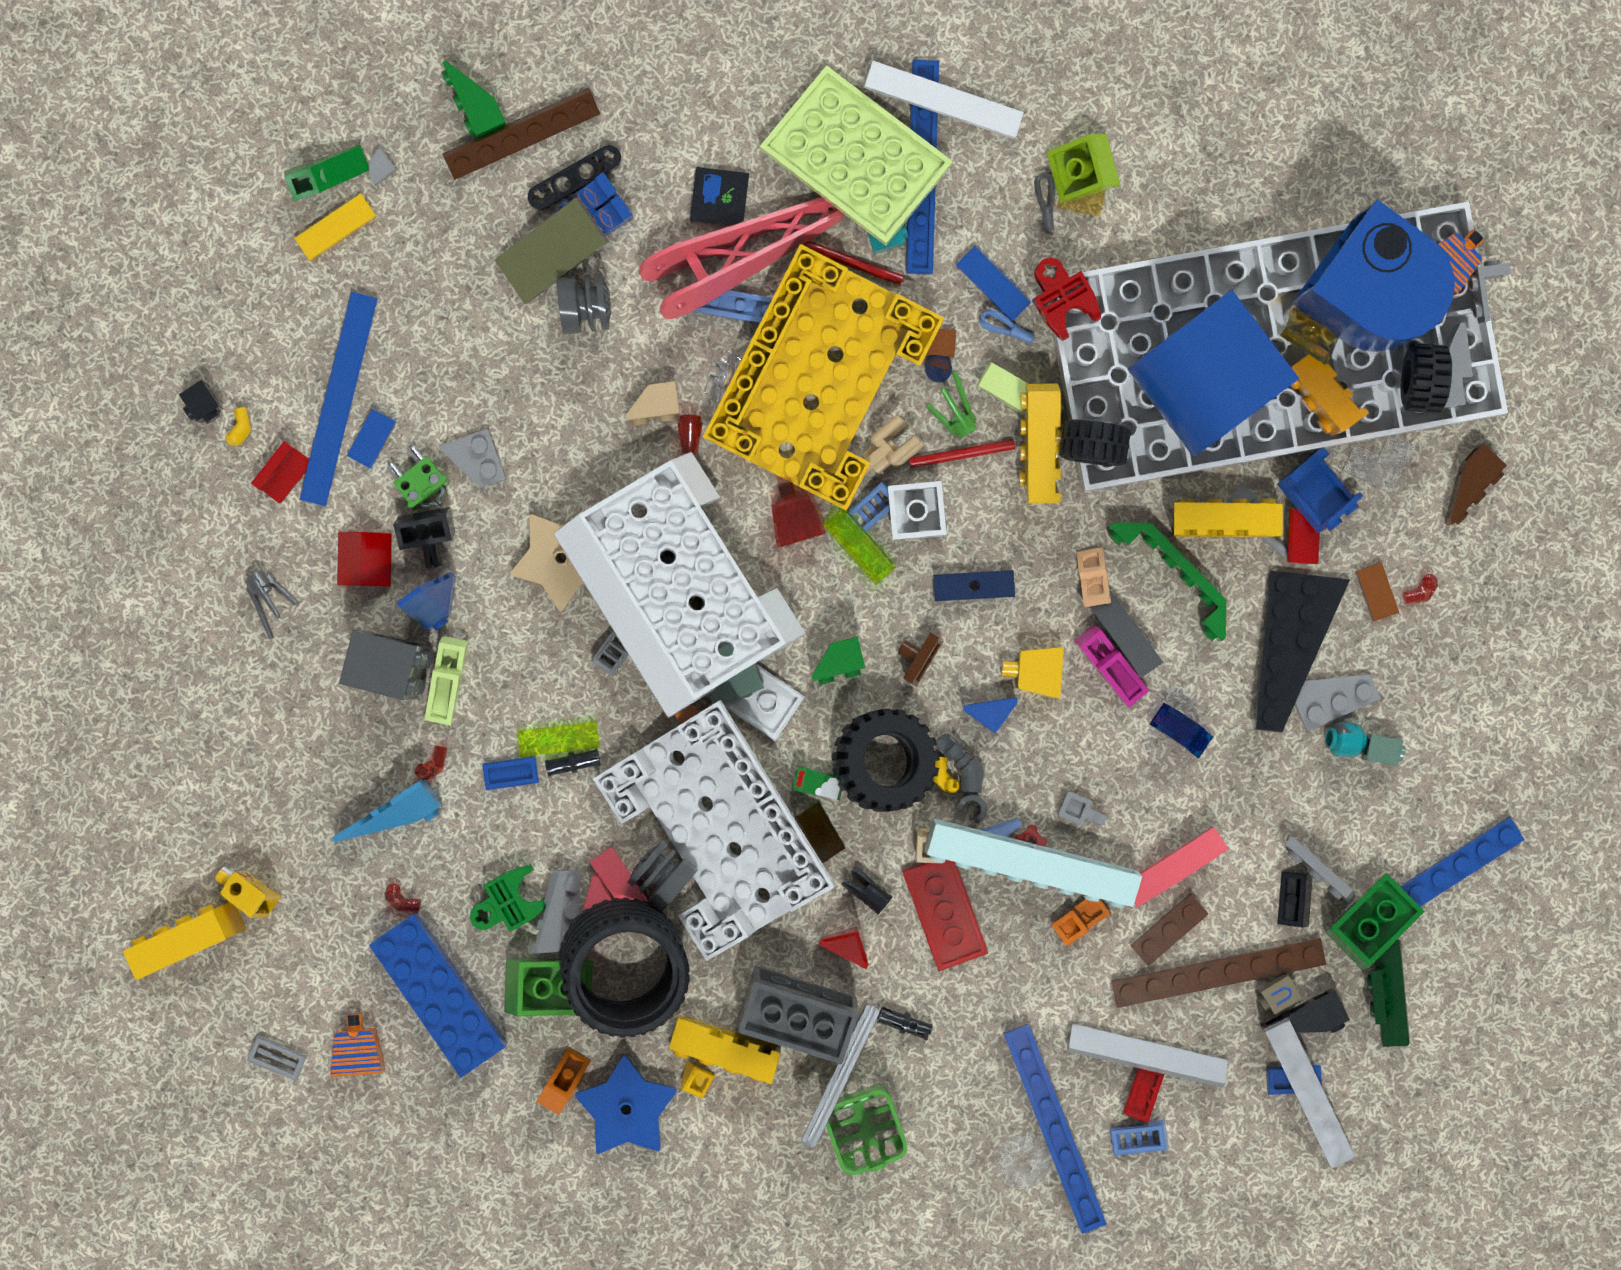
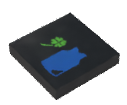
M696 167L690 221L728 226L744 222L749 173Z

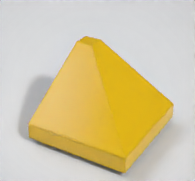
M687 1060L680 1089L703 1099L715 1075Z

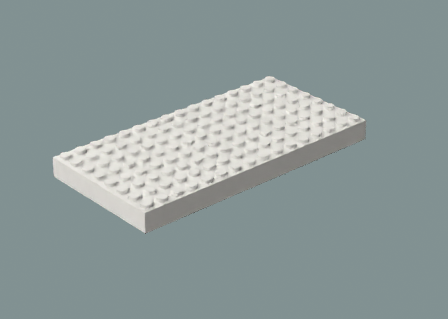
M1469 202L1398 214L1433 239L1437 244L1455 232L1464 238L1471 230H1474ZM1348 224L1082 272L1095 294L1101 312V319L1094 323L1088 314H1084L1079 309H1070L1065 316L1067 324L1065 328L1069 338L1061 341L1053 333L1068 420H1090L1117 424L1131 430L1127 464L1105 466L1076 462L1081 491L1088 492L1507 414L1508 410L1491 318L1488 322L1478 324V320L1473 316L1472 303L1475 302L1474 292L1470 291L1467 281L1461 291L1453 296L1451 305L1444 318L1427 333L1386 351H1364L1348 345L1292 304L1295 297ZM1079 285V286L1073 288L1072 290L1068 291V292L1065 293V294L1067 295V294L1071 293L1072 291H1074V290L1078 289L1079 287H1081V285ZM1230 290H1233L1290 367L1317 349L1336 372V378L1343 388L1351 390L1353 396L1350 398L1359 410L1365 407L1369 414L1340 434L1331 436L1330 433L1325 434L1318 425L1317 421L1320 420L1314 411L1310 412L1302 402L1303 395L1298 389L1294 390L1289 386L1199 454L1192 456L1127 369ZM1059 297L1049 302L1047 306L1059 300ZM1466 322L1473 372L1472 377L1463 379L1466 405L1443 409L1440 414L1404 410L1400 394L1401 373L1404 358L1412 343L1445 346L1453 327Z

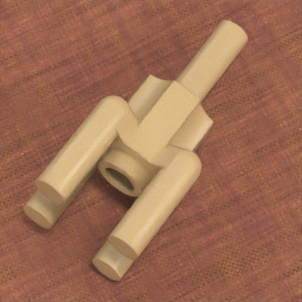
M898 414L871 436V442L874 445L862 454L865 460L871 463L864 477L873 469L880 474L891 464L894 467H900L925 446L915 434L900 447L895 444L892 439L908 426L905 420Z

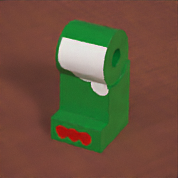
M798 765L792 790L840 800L842 794L838 786L840 782L839 777Z

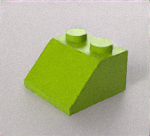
M1089 134L1046 152L1060 203L1099 194L1121 185L1107 134Z

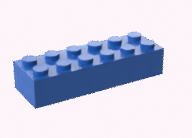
M415 912L369 944V947L460 1078L507 1046V1041L418 912Z

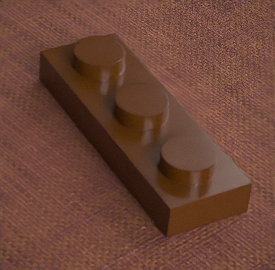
M1190 893L1130 946L1147 966H1150L1209 913Z

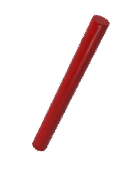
M808 241L803 244L835 262L892 283L901 285L904 275L815 242Z
M1014 439L912 457L909 458L910 468L1016 449Z

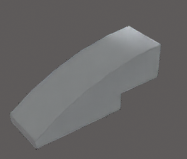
M1466 322L1453 327L1445 345L1448 346L1452 358V381L1448 401L1444 409L1466 405L1463 379L1473 376Z

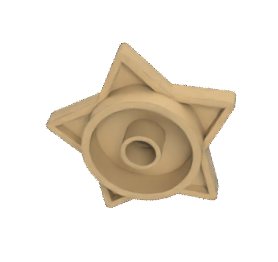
M531 514L529 516L530 548L510 574L517 578L541 584L557 609L564 611L580 586L584 585V582L567 555L564 563L556 561L557 554H565L555 538L554 533L564 525H559Z

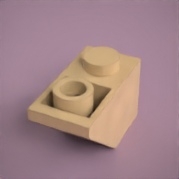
M676 382L648 385L626 414V421L633 422V426L648 425L649 419L659 418L660 423L675 421V416L680 415Z

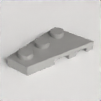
M1370 674L1305 681L1295 707L1306 731L1309 732L1381 698Z
M1292 836L1285 843L1289 849L1286 854L1297 864L1302 861L1309 868L1307 873L1317 882L1322 880L1328 886V892L1337 900L1341 898L1345 903L1349 904L1355 898L1353 889Z
M553 870L544 899L546 908L543 919L538 920L536 927L539 930L536 943H532L529 953L560 952L565 932H567L570 924L574 923L575 918L579 915L580 870Z

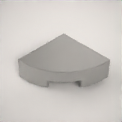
M381 148L373 154L369 164L370 178L375 186L397 171Z

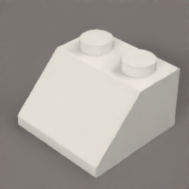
M942 481L888 486L893 540L947 535Z

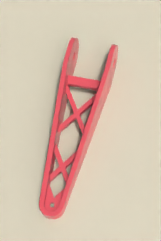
M820 197L674 244L648 257L640 265L639 274L645 281H654L690 266L698 282L674 292L660 305V313L664 318H678L703 307L792 252L800 244L803 245L839 223L844 214ZM811 213L822 214L817 222L809 226L798 225L804 216ZM771 230L786 231L781 240L755 253L741 251L745 243L752 238ZM735 246L734 250H727ZM710 256L728 257L721 270L710 276L707 275L700 262ZM736 258H740V259H741V260H739V261L733 263Z

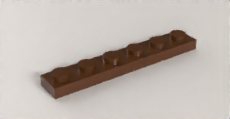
M588 87L444 152L442 155L454 180L598 116L600 111Z

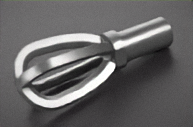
M1040 174L1034 181L1035 193L1041 207L1044 231L1055 230L1053 219L1055 181L1050 174ZM1043 178H1046L1049 183L1048 205L1045 204L1041 192L1040 181Z

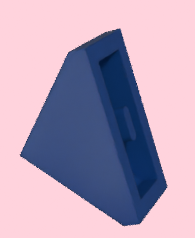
M1013 697L962 705L964 712L993 733H996L1018 702L1017 698Z

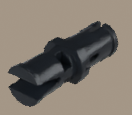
M598 749L578 754L570 752L568 756L545 760L548 777L570 771L574 774L578 773L579 769L600 766V758L589 760V758L598 757Z
M884 1006L881 1007L877 1018L878 1023L898 1029L899 1033L905 1034V1032H908L926 1041L928 1040V1034H931L933 1024L913 1019L909 1013H898Z

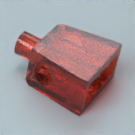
M793 482L777 487L782 501L772 504L777 549L826 534V530L808 494L797 497Z

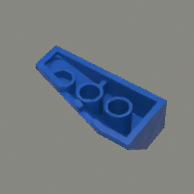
M453 572L445 574L443 576L444 579L440 576L432 582L429 581L418 586L398 601L397 605L426 630L434 628L435 631H438L449 622L447 617L452 612L456 576Z

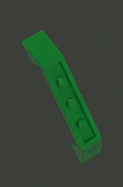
M1113 522L1107 526L1111 531L1108 536L1118 546L1121 543L1128 546L1142 532L1145 535L1142 538L1145 544L1152 550L1157 548L1163 554L1161 560L1169 568L1172 569L1175 566L1182 573L1179 578L1189 588L1194 586L1200 592L1198 597L1206 606L1210 607L1213 605L1215 607L1200 622L1204 626L1201 631L1211 641L1214 639L1223 641L1226 638V599L1152 523Z

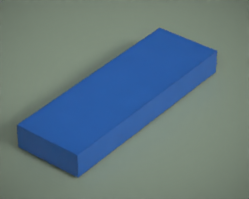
M976 246L955 265L1011 321L1031 304L1017 287Z

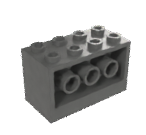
M352 630L339 684L400 700L417 699L419 694L423 695L426 679L422 677L426 668L429 669L431 666L433 653L429 652L430 646L371 631Z
M754 966L738 1015V1033L842 1064L859 1015L857 997Z

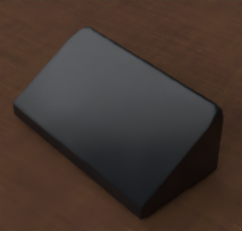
M1282 871L1278 925L1309 927L1313 877L1308 873Z

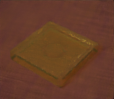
M1294 307L1288 314L1280 334L1282 338L1324 365L1331 359L1339 338L1337 334Z

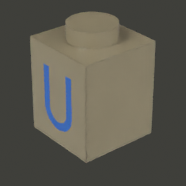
M1286 973L1281 974L1257 989L1261 995L1257 997L1260 1005L1265 1012L1270 1010L1274 1015L1303 999Z

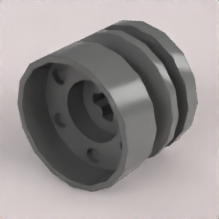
M603 273L596 274V286L594 287L591 285L589 275H585L584 288H578L574 276L557 278L558 306L563 334L581 333L582 320H588L592 332L596 331V319H600L602 330H609V322L612 315L609 288L604 281Z
M664 840L644 855L633 868L630 879L627 881L631 887L639 878L644 881L637 890L639 894L651 887L654 891L648 901L661 912L698 871L686 859L673 865L671 861L677 852L675 849L665 858L661 853L668 843Z

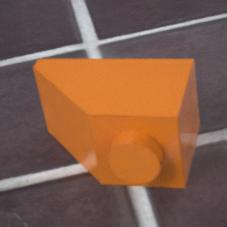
M568 1047L536 1102L560 1115L591 1060Z

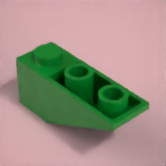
M443 61L442 63L446 70L441 73L447 86L453 85L457 93L452 97L458 110L464 109L468 119L463 121L469 134L475 133L478 138L506 125L495 98L449 62Z
M357 145L285 170L284 177L293 201H297L369 171V166L361 145Z

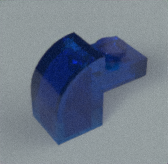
M1165 702L1149 723L1161 734L1180 745L1198 759L1213 738L1205 728Z

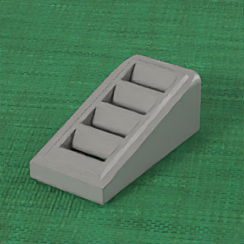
M614 631L611 632L591 660V662L611 676L616 674L628 657L625 648L614 641V638L617 636ZM609 645L622 653L620 658L607 649ZM605 654L615 661V665L612 666L601 658L602 655Z

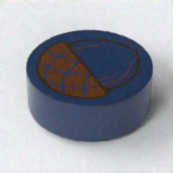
M944 356L930 358L925 366L926 376L935 383L946 381L952 373L950 361Z

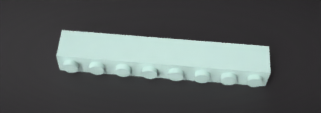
M935 818L932 819L924 847L927 855H930L929 858L937 862L945 863V860L956 862V866L964 869H971V866L982 868L981 872L988 875L1005 874L1007 879L1015 882H1022L1023 879L1033 881L1032 885L1043 889H1048V886L1056 887L1059 892L1066 895H1073L1074 892L1084 894L1083 897L1087 900L1099 902V899L1107 900L1110 905L1117 908H1124L1125 905L1134 906L1142 879L1141 874L1134 869Z

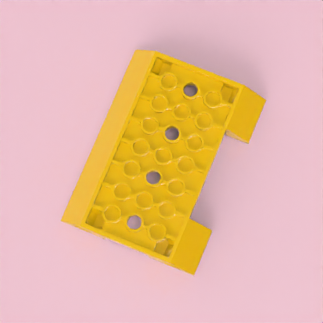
M800 244L703 438L847 511L871 464L847 451L895 355L921 366L945 318L899 294H894L849 271L847 267ZM863 299L866 301L868 309L864 314H856L852 310V303L855 300ZM839 347L843 351L841 361L832 362L829 360L827 353L830 348ZM807 395H815L818 398L819 405L815 410H807L804 407L803 400ZM784 442L791 443L795 448V452L790 458H784L779 453V447Z

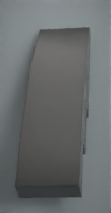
M1081 587V588H1079V589L1077 590V592L1079 593V595H1080L1081 598L1083 599V596H1082V587ZM1110 591L1111 603L1090 606L1088 608L1122 655L1127 658L1136 673L1142 678L1164 662Z

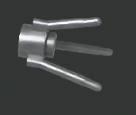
M260 570L245 580V584L249 588L246 591L252 598L268 638L273 639L274 636L258 598H263L277 619L281 616L268 596V593L272 591L271 585L294 605H298L299 602L276 582L271 574L266 576Z

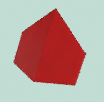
M857 926L820 938L819 945L867 969L869 964Z

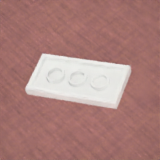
M722 642L718 645V649L728 644ZM755 663L764 689L723 705L776 741L805 696Z

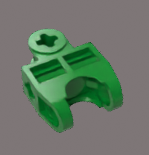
M528 864L507 871L483 885L489 897L476 904L470 912V921L475 928L487 930L503 921L508 931L511 932L531 921L546 908L545 898L538 902L537 900L528 902L520 896L518 891L524 876L534 871L533 866ZM479 909H482L484 912L490 911L489 922H486L484 919H478Z

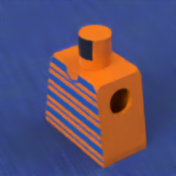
M1471 230L1464 238L1455 232L1438 243L1446 253L1453 269L1455 281L1454 295L1461 291L1483 259L1475 250L1484 241L1483 237L1476 230Z
M362 1013L346 1014L347 1029L338 1030L334 1034L331 1077L383 1073L385 1064L376 1027L363 1028Z

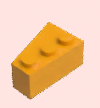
M1317 349L1291 366L1300 378L1291 387L1294 390L1298 389L1303 395L1302 402L1310 412H1315L1320 419L1317 421L1318 425L1325 434L1330 433L1331 436L1340 434L1369 414L1365 407L1359 410L1350 398L1353 396L1351 390L1343 388L1336 378V372Z

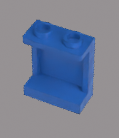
M1325 447L1311 453L1277 483L1317 533L1326 528L1331 531L1342 522L1340 517L1343 514L1348 516L1359 507L1356 502L1363 497L1361 492L1352 495L1324 462V459L1330 455Z

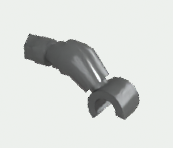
M945 733L936 741L937 745L935 746L949 761L953 760L955 762L953 766L958 770L956 773L960 776L961 791L965 792V795L956 802L955 808L964 809L967 802H976L978 811L973 818L978 823L984 819L987 813L986 803L978 796V792L982 791L983 766L976 756L972 757L968 752L964 753L962 751L964 748L958 741L954 743Z

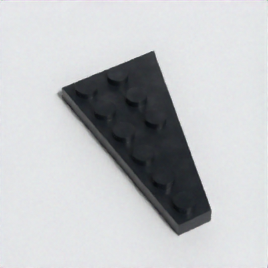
M1269 571L1254 730L1283 732L1350 579Z

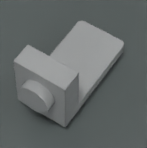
M1500 259L1486 261L1484 266L1477 267L1468 279L1470 291L1474 292L1475 302L1472 303L1473 316L1477 318L1478 324L1490 321L1485 280L1505 277L1511 274L1510 263L1501 264Z

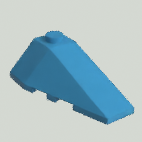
M424 779L389 800L390 802L375 809L365 818L332 837L334 842L418 822L423 818L428 822L440 814L438 809L443 805L428 781Z

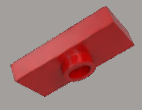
M1137 1068L1122 1114L1148 1123L1165 1074Z

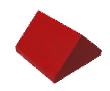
M338 532L337 586L391 587L392 533Z

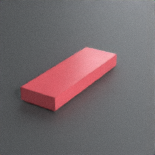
M612 846L590 861V864L614 898L623 899V897H628L631 900L635 898L639 899V901H646L650 906H653L648 901L649 899L644 892L640 894L637 892L640 888L637 882L632 887L627 883L631 873Z

